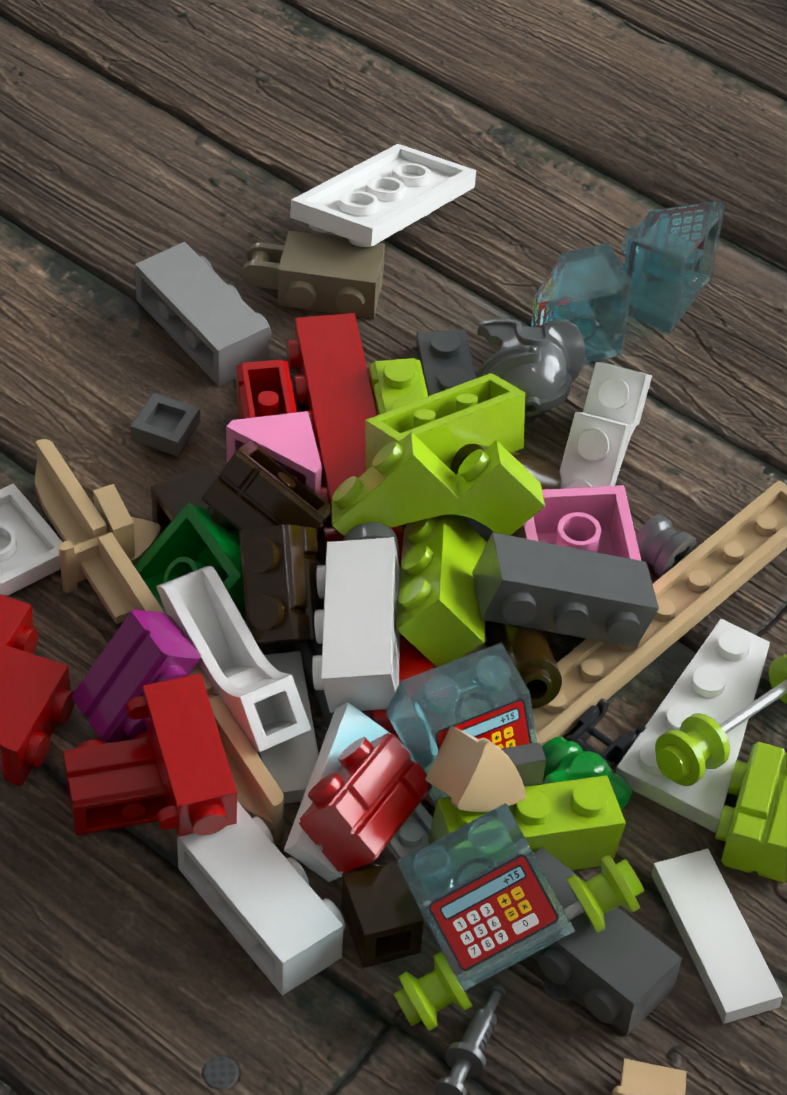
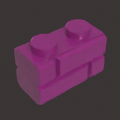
M132 609L72 694L71 699L82 714L89 717L88 722L100 739L106 742L132 740L138 734L147 731L144 719L134 720L129 717L126 703L134 697L143 696V685L188 676L202 657L189 639L183 637V631L171 616L161 612Z

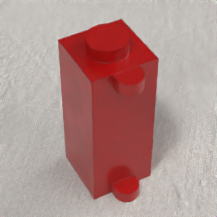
M201 673L143 685V696L130 699L126 703V708L131 719L145 720L169 807L163 808L157 813L160 828L164 830L176 829L177 836L180 837L193 833L197 835H210L219 832L228 825L237 824V790Z

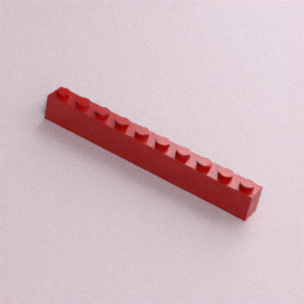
M355 313L295 318V339H286L289 369L298 370V375H293L295 404L304 405L305 411L309 413L322 466L321 497L330 505H332L333 494L345 480L352 476L358 479L366 472L365 420L377 416ZM332 515L327 520L328 527L322 528L325 559L327 542L343 541L344 535L332 526ZM402 525L391 527V529L395 532L398 540V560L401 570L404 533ZM400 633L399 708L364 710L361 712L389 733L395 734L407 750L437 747L436 733L442 728L443 710L433 664Z

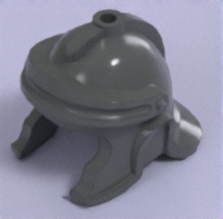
M492 319L480 322L477 335L486 338L489 344L499 346L500 350L488 358L479 370H475L476 378L492 373L524 391V423L535 421L536 416L546 413L566 400L571 390V383L578 377L582 369L585 356L583 337L577 326L567 319H553L547 322L544 328L522 326L520 321L512 319Z

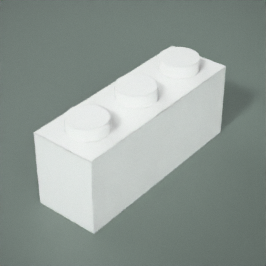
M394 537L327 542L326 565L317 566V591L319 598L324 599V609L315 610L314 625L317 644H323L322 655L313 656L312 673L315 690H324L330 713L335 712L337 707L347 702L360 711L399 708L400 632L396 630L401 570Z
M237 801V824L228 825L219 832L210 835H197L193 833L180 837L177 836L179 870L281 995L286 994L342 958L345 922L340 911L331 900L327 898L321 900L309 886V880L304 869L295 858L289 857L286 859L274 845L273 836L269 828L258 816L251 818Z

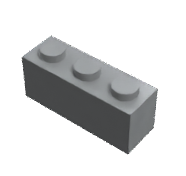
M182 242L135 264L137 301L219 387L236 379L237 365L246 362L269 361L271 329L265 317L258 312L255 313L241 299L237 289L231 284L227 285L214 272L210 262L203 256L199 257L186 242Z

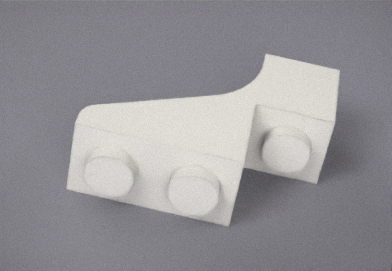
M596 362L584 410L574 414L559 471L561 476L560 489L615 486L629 440L635 427L640 423L652 375Z
M212 566L203 567L156 586L166 614L173 618L183 631V637L189 639L202 656L198 664L213 685V694L221 697L255 751L261 752L311 730L292 675L278 671L263 655L218 573Z

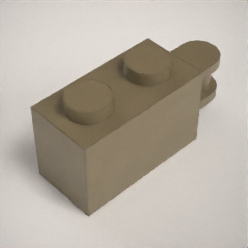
M289 230L285 245L263 242L252 244L247 252L248 262L244 264L241 275L243 280L251 286L278 290V306L334 314L355 313L356 317L374 319L383 283L385 243H377L372 247H360L351 244L348 238Z

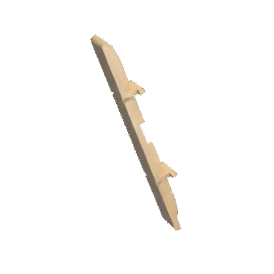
M47 439L35 441L37 455L34 481L35 490L44 513L63 541L58 546L63 591L70 593L78 590L77 582L87 579L115 624L123 622L132 609L165 613L113 533L107 532V524L53 442ZM197 663L188 676L199 673L202 675L236 786L237 801L251 818L258 816L264 821L273 836L274 845L276 846L283 840V792L221 697L213 694V685Z

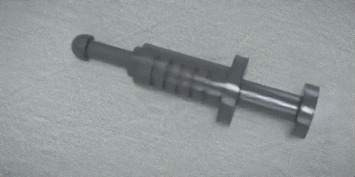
M496 984L491 987L490 997L485 1007L475 1010L461 1041L452 1043L448 1047L445 1060L452 1070L449 1077H442L437 1081L434 1087L436 1095H467L466 1088L463 1085L466 1076L475 1077L483 1072L486 1066V1058L483 1051L497 1024L494 1011L499 1001L505 996V988L502 985Z

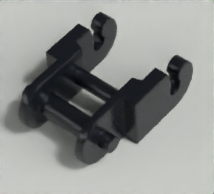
M601 698L597 707L592 705L578 718L576 732L573 735L568 734L565 739L576 742L582 747L583 751L599 754L605 759L609 767L612 768V762L619 765L637 737L646 727L639 724L635 733L630 731L625 737L620 735L615 741L595 728L609 708V702ZM593 736L608 747L600 753L587 744L586 741Z

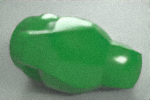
M563 737L552 738L542 746L546 758L542 784L607 775L620 809L622 810L627 805L632 794V788L623 777L612 772L602 756L594 752L583 751L579 744L574 741H567Z

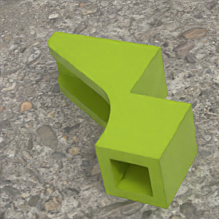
M410 432L399 443L391 441L386 444L374 457L372 466L358 479L352 476L337 488L332 497V526L345 536L353 527L363 523H380L391 528L441 515H460L479 521L495 533L511 536L545 507L541 483L497 440L484 451L478 449L467 456L460 465L458 474H455Z

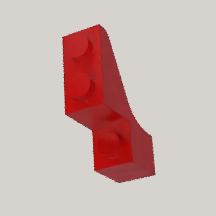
M0 594L1 770L3 777L8 782L22 786L33 766L38 768L43 764L49 751L51 735L58 723L65 724L68 721L75 704L71 699L74 691H71L68 665L34 655L38 643V631L34 629L31 604Z

